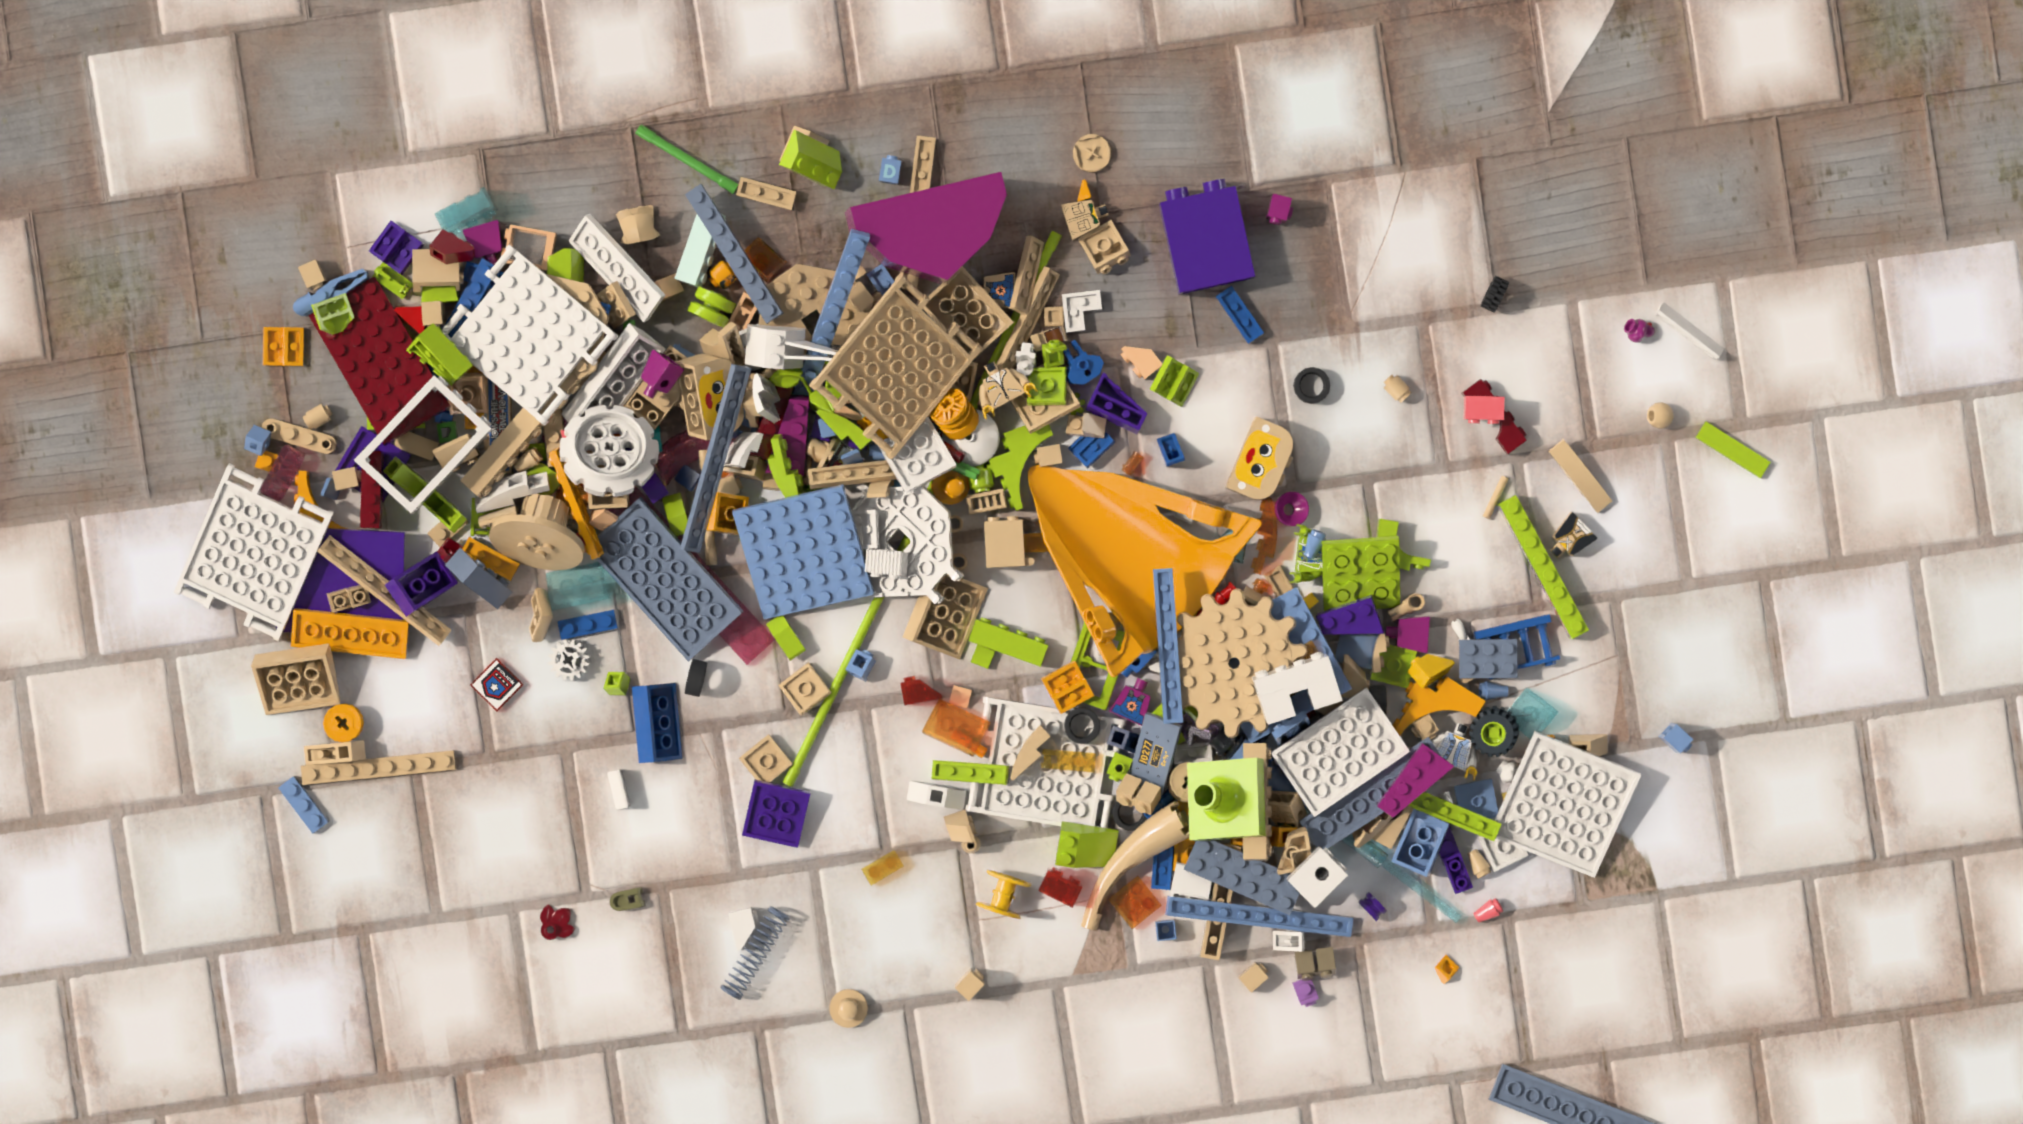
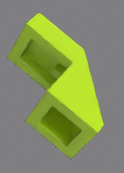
M678 492L662 498L670 529L675 536L684 534L688 522L685 505L681 493Z
M783 615L777 616L766 624L790 661L806 651Z

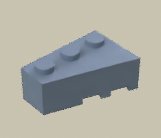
M461 548L445 564L463 584L496 609L512 594V591L507 587L509 583L502 577L498 579V575L492 569L488 568L487 570L484 563L479 559L475 560Z

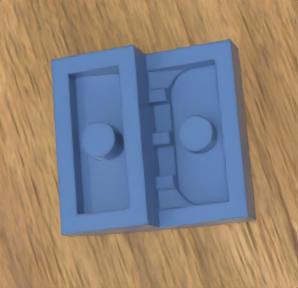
M1340 634L1335 654L1337 661L1343 663L1344 654H1346L1359 667L1372 669V654L1379 634Z

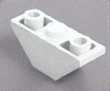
M910 781L907 800L963 810L967 791Z

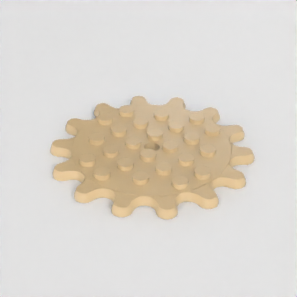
M1238 588L1231 591L1229 602L1224 605L1218 604L1211 594H1205L1201 598L1202 613L1199 616L1194 617L1187 612H1180L1176 619L1183 629L1182 636L1177 639L1182 710L1189 706L1197 709L1196 726L1200 730H1206L1213 721H1221L1224 724L1225 734L1229 738H1235L1238 735L1239 727L1244 722H1250L1255 730L1260 733L1265 732L1269 725L1265 721L1252 677L1255 676V672L1266 669L1269 672L1282 665H1286V667L1294 665L1293 662L1307 656L1308 648L1306 645L1293 644L1289 640V633L1296 627V620L1291 616L1281 620L1274 619L1271 615L1274 603L1272 598L1268 596L1262 597L1258 604L1250 606L1245 602L1244 592ZM1233 657L1237 658L1240 662L1239 667L1236 669H1232L1229 666V661Z

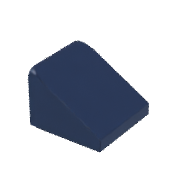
M684 464L674 480L692 492L699 482L700 474Z

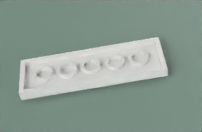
M591 214L585 215L569 239V242L609 285L618 281L636 315L643 322L648 321L665 297V294Z

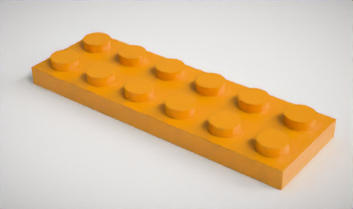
M294 608L291 647L302 648L329 644L331 651L406 659L409 623L401 619Z

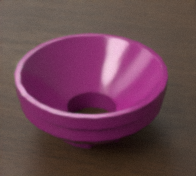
M1286 492L1277 499L1274 512L1282 524L1296 526V524H1302L1307 519L1309 505L1302 494ZM1286 504H1290L1293 507L1291 515L1284 513V506Z

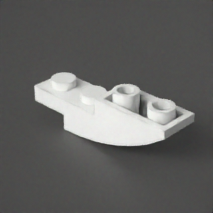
M524 471L495 482L487 496L482 498L475 497L476 512L480 513L514 505L515 498L550 491L547 472L528 476L527 472Z

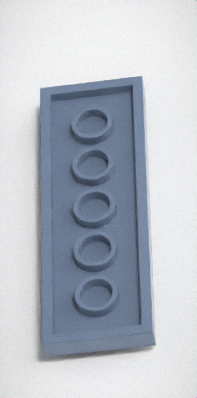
M1215 840L1196 841L1184 867V870L1287 915H1291L1300 894L1286 879L1291 873L1278 875V868L1263 861H1245L1242 852Z

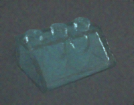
M599 562L546 573L552 611L610 599L604 568Z

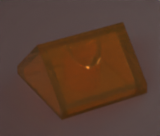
M759 237L744 250L766 284L787 263Z

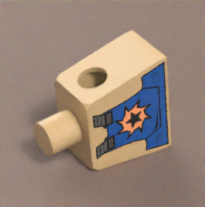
M1015 272L984 277V285L980 286L1000 308L1012 310L1009 307L1015 286Z

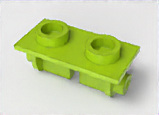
M384 262L375 269V273L372 276H375L380 284L402 300L413 286L412 282Z

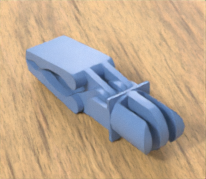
M362 268L335 278L316 291L314 295L308 292V294L297 299L293 304V310L300 316H307L313 313L312 304L343 293L347 294L370 279L369 274ZM349 279H355L352 282V284L346 287L345 289L336 290V288H338L339 284H341L342 282L347 281Z

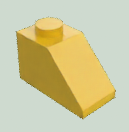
M1426 654L1421 658L1419 656L1410 663L1412 666L1408 673L1423 689L1448 674L1455 662L1450 659Z

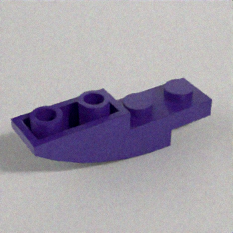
M1449 825L1439 851V856L1454 893L1458 894L1473 888V885Z

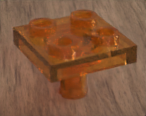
M1138 875L1108 899L1131 929L1135 928L1162 906Z

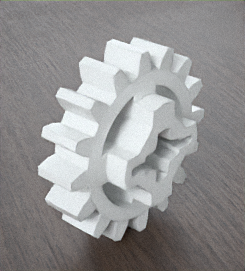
M565 639L563 645L557 642V649L551 648L554 654H548V657L552 658L548 665H553L551 672L557 671V678L563 675V680H566L567 676H569L572 681L574 680V675L580 678V672H587L584 666L590 665V663L586 662L590 655L584 654L587 648L581 649V642L575 645V640H572L568 644L567 639ZM566 647L575 648L577 651L574 653L568 652ZM560 652L561 659L560 662L557 663L556 657L557 654ZM566 655L574 658L572 665L569 663L565 664ZM581 657L582 662L580 667L578 668L577 660ZM566 667L569 668L572 671V673H566L560 669Z

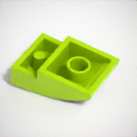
M818 409L816 411L842 441L849 437L860 450H863L872 442L870 438L867 439L863 435L864 431L848 419L825 410Z

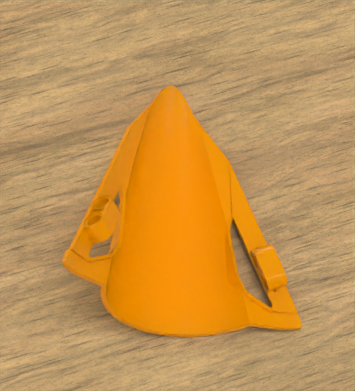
M1034 465L1028 471V483L1034 498L1044 543L1098 647L1111 677H1116L1122 673L1141 654H1147L1158 649L1153 569H1173L1176 617L1180 612H1187L1191 616H1195L1202 608V596L1205 594L1212 595L1230 569L1236 555L1262 525L1259 519L1116 473L1066 470L1052 466L1040 467V465ZM1157 506L1185 514L1190 519L1211 526L1231 529L1233 534L1213 541L1199 539L1164 517ZM1084 585L1092 588L1121 622L1125 634L1120 651L1116 649L1112 641L1116 636V628L1107 609L1103 605L1094 606ZM1176 620V627L1178 633L1182 629V627L1177 623Z

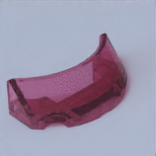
M685 430L666 441L662 445L663 452L658 454V461L655 464L664 485L667 486L684 464L689 465L699 460L698 450H708L710 440L688 435V430Z

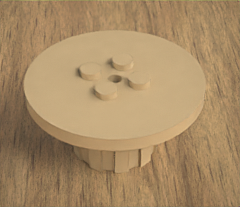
M532 494V496H526L520 515H508L498 518L492 523L489 532L490 542L500 553L518 563L544 570L571 569L582 562L585 552L582 540L574 532L566 528L571 513L570 507H567L566 503L549 495Z

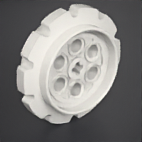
M598 405L586 409L584 417L576 415L565 427L564 435L566 438H561L560 461L566 462L564 472L575 485L584 484V491L604 497L607 492L612 493L613 497L624 496L634 491V485L643 486L653 475L654 466L651 464H656L658 461V441L651 439L654 437V430L643 417L635 418L633 410L614 405L613 409L609 410L605 405ZM613 434H620L621 436L615 437ZM595 435H600V436H602V437H601V438H595L594 436H595ZM625 448H631L632 451H626ZM589 450H590V451H593L594 453L588 454V453H586V451H589ZM621 463V464H624L625 466L619 467V466H617L616 464ZM598 465H604L605 467H604V468H599V467H597V466H598Z

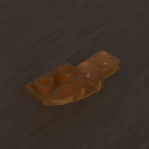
M1270 497L1261 501L1259 511H1262L1259 520H1261L1262 525L1256 534L1262 535L1263 538L1258 539L1256 550H1259L1257 558L1253 557L1250 566L1253 569L1252 573L1261 575L1265 558H1274L1277 544V517L1272 498Z

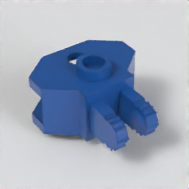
M1073 340L1071 344L1078 355L1073 358L1068 348L1063 350L1069 365L1067 381L1069 384L1084 385L1101 373L1104 362L1100 356L1087 355L1079 344ZM1085 370L1088 371V376L1084 374Z

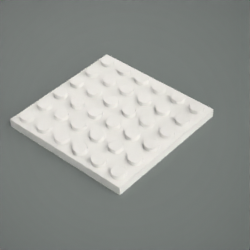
M1534 731L1495 818V821L1502 823L1496 839L1595 878L1641 777V773Z

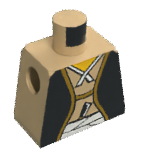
M1570 512L1553 534L1552 538L1557 544L1550 549V552L1556 558H1559L1565 551L1570 556H1573L1594 542L1597 537L1573 512Z

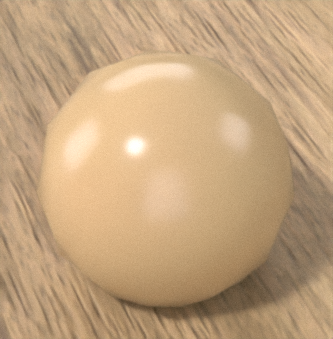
M1663 402L1653 404L1647 412L1648 422L1658 429L1668 427L1674 418L1673 409Z

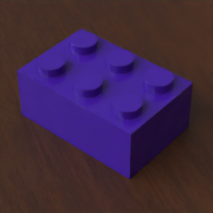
M436 551L385 584V587L407 617L450 590L458 582Z

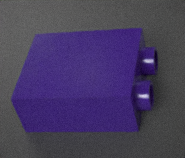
M1225 179L1202 183L1204 193L1189 196L1187 187L1165 191L1167 201L1160 202L1159 204L1178 295L1245 281L1255 277L1236 186L1227 188Z

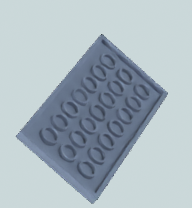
M641 497L618 517L617 521L598 536L604 554L596 558V560L688 662L744 612L693 554L680 548L682 542Z

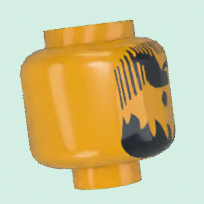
M723 260L719 261L709 270L711 275L709 280L715 287L720 286L722 289H726L737 279L728 262Z

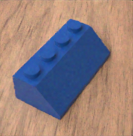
M676 682L632 687L639 763L683 759Z

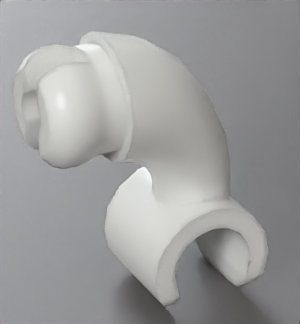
M1456 619L1455 622L1452 621L1451 626L1460 638L1458 642L1459 640H1470L1465 633L1461 620Z

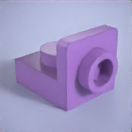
M1300 979L1292 982L1301 1006L1309 1007L1316 1004V1000L1319 997L1312 980L1303 981Z

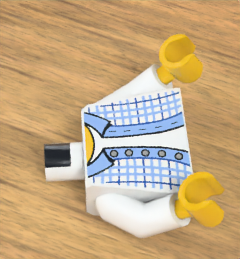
M1457 723L1454 733L1445 730V732H1439L1437 736L1431 739L1444 759L1453 764L1454 767L1466 771L1464 778L1467 779L1468 774H1472L1473 780H1475L1477 776V755L1471 740L1464 738L1468 729L1467 726Z

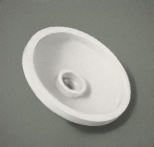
M977 410L979 423L971 433L972 438L970 440H967L966 437L953 440L942 434L943 441L965 453L962 462L973 467L989 461L996 453L1000 441L997 424L988 414H986L987 419H985L983 412Z

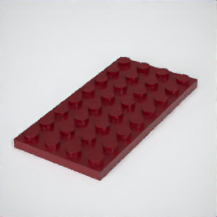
M374 276L346 294L354 314V319L350 321L342 332L331 335L322 331L318 326L314 312L308 316L378 435L433 375L427 364L420 362L421 357L414 352L410 354L406 351L413 340ZM431 390L384 439L383 445L386 446L450 408L451 405L446 397L439 390L436 392Z

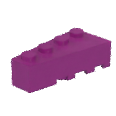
M791 394L778 434H782L783 439H786L787 458H790L792 465L790 470L798 469V474L804 476L810 399L806 395ZM769 463L767 465L765 473H772L769 467Z
M1421 743L1379 800L1377 807L1391 817H1395L1450 771L1454 765L1424 743Z

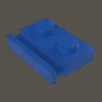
M1106 432L1105 438L1080 436L1068 449L1088 469L1115 441Z

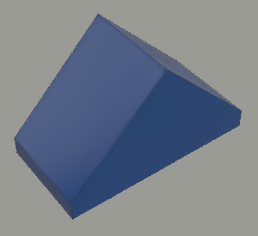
M1175 433L1157 439L1166 467L1185 461Z

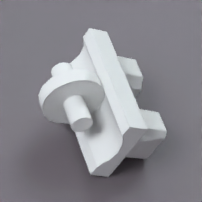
M1023 342L1021 351H1016L1017 371L1027 377L1033 373V368L1037 367L1036 353L1033 350L1034 344Z

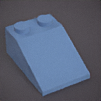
M1413 809L1391 862L1425 877L1430 876L1449 823Z

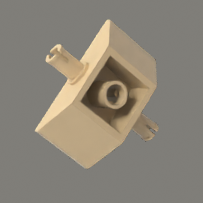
M671 345L664 352L665 355L674 361L687 358ZM679 379L675 382L669 393H660L658 390L654 399L643 394L648 384L642 380L641 385L624 407L633 410L637 417H643L653 429H656L674 406H679L684 410Z

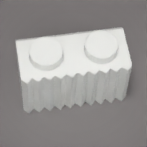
M882 549L866 550L865 572L871 573L870 576L882 577V574H888L889 578L900 579V576L907 575L908 552Z

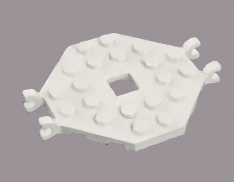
M855 484L864 495L851 511L878 510L880 548L871 549L896 551L888 541L898 529L910 539V544L903 551L908 552L907 575L900 576V579L889 578L888 574H882V577L870 576L874 589L873 596L927 595L934 604H940L945 598L935 591L934 588L944 576L948 574L955 582L957 580L960 581L964 577L962 572L953 567L950 511L924 486H920L907 494L902 487H890V495L887 497L867 498L870 484ZM862 549L863 554H864V558H865V561H866V550H867V549Z

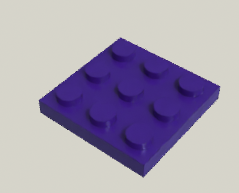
M361 426L335 471L351 467H357V470H362V467L354 459L371 443L377 434ZM381 443L374 450L384 451V469L395 456L405 464L408 463L412 456L392 443L386 446ZM383 472V477L394 486L395 482ZM361 486L354 487V489L361 492ZM384 488L383 503L389 495V493Z
M754 779L742 836L798 848L811 792Z

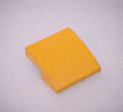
M263 327V365L303 366L304 328Z
M1075 660L1041 678L1060 714L1094 696Z

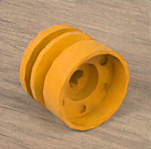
M949 389L930 413L931 418L939 426L943 434L953 440L967 437L976 429L979 423L977 410L959 389Z

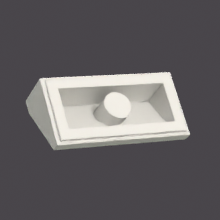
M622 770L608 772L616 809L630 807Z

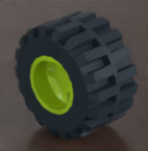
M1493 706L1492 708L1486 707L1483 711L1481 710L1471 723V730L1469 731L1471 743L1475 744L1474 748L1481 750L1480 753L1483 755L1485 753L1488 754V757L1493 755L1500 757L1501 754H1507L1518 740L1520 731L1519 723L1516 722L1517 718L1511 715L1512 712L1510 710L1508 712L1505 711L1504 707L1497 708V706Z

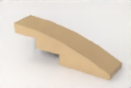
M1564 439L1548 451L1597 513L1612 502L1602 486Z

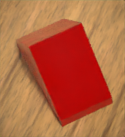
M421 306L396 307L394 309L419 334L427 328L423 326Z

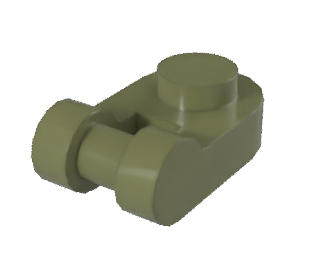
M642 887L614 893L610 897V906L616 911L646 906L645 900L642 899ZM634 895L635 902L630 903L628 896Z

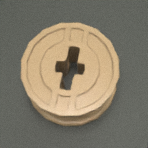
M1190 762L1179 764L1169 774L1167 781L1169 792L1175 799L1181 802H1188V786L1184 789L1182 785L1188 779L1187 763Z

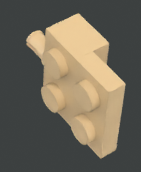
M751 373L741 405L745 409V417L748 419L750 427L758 428L761 415L757 413L754 404L753 379L755 373ZM760 374L767 379L766 374Z

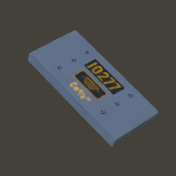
M1150 712L1145 713L1129 774L1142 779L1140 788L1145 781L1161 787L1162 796L1166 789L1183 725L1178 723L1163 724V717Z

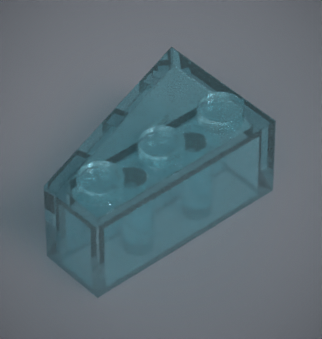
M482 187L479 189V192L464 197L465 199L434 213L441 228L457 235L461 232V228L465 226L468 228L478 224L477 220L483 217L486 220L495 216L494 212L498 211L489 190Z

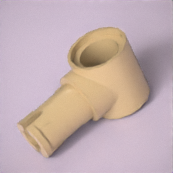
M1413 593L1404 599L1400 605L1387 612L1389 616L1396 613V615L1391 617L1393 622H1395V620L1407 613L1411 614L1422 609L1425 600L1422 595ZM1415 596L1420 599V605L1416 608L1412 607L1410 603L1411 598Z

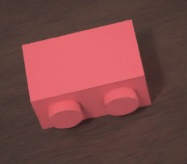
M1464 396V420H1468V423L1480 424V420H1488L1487 424H1499V420H1504V397Z

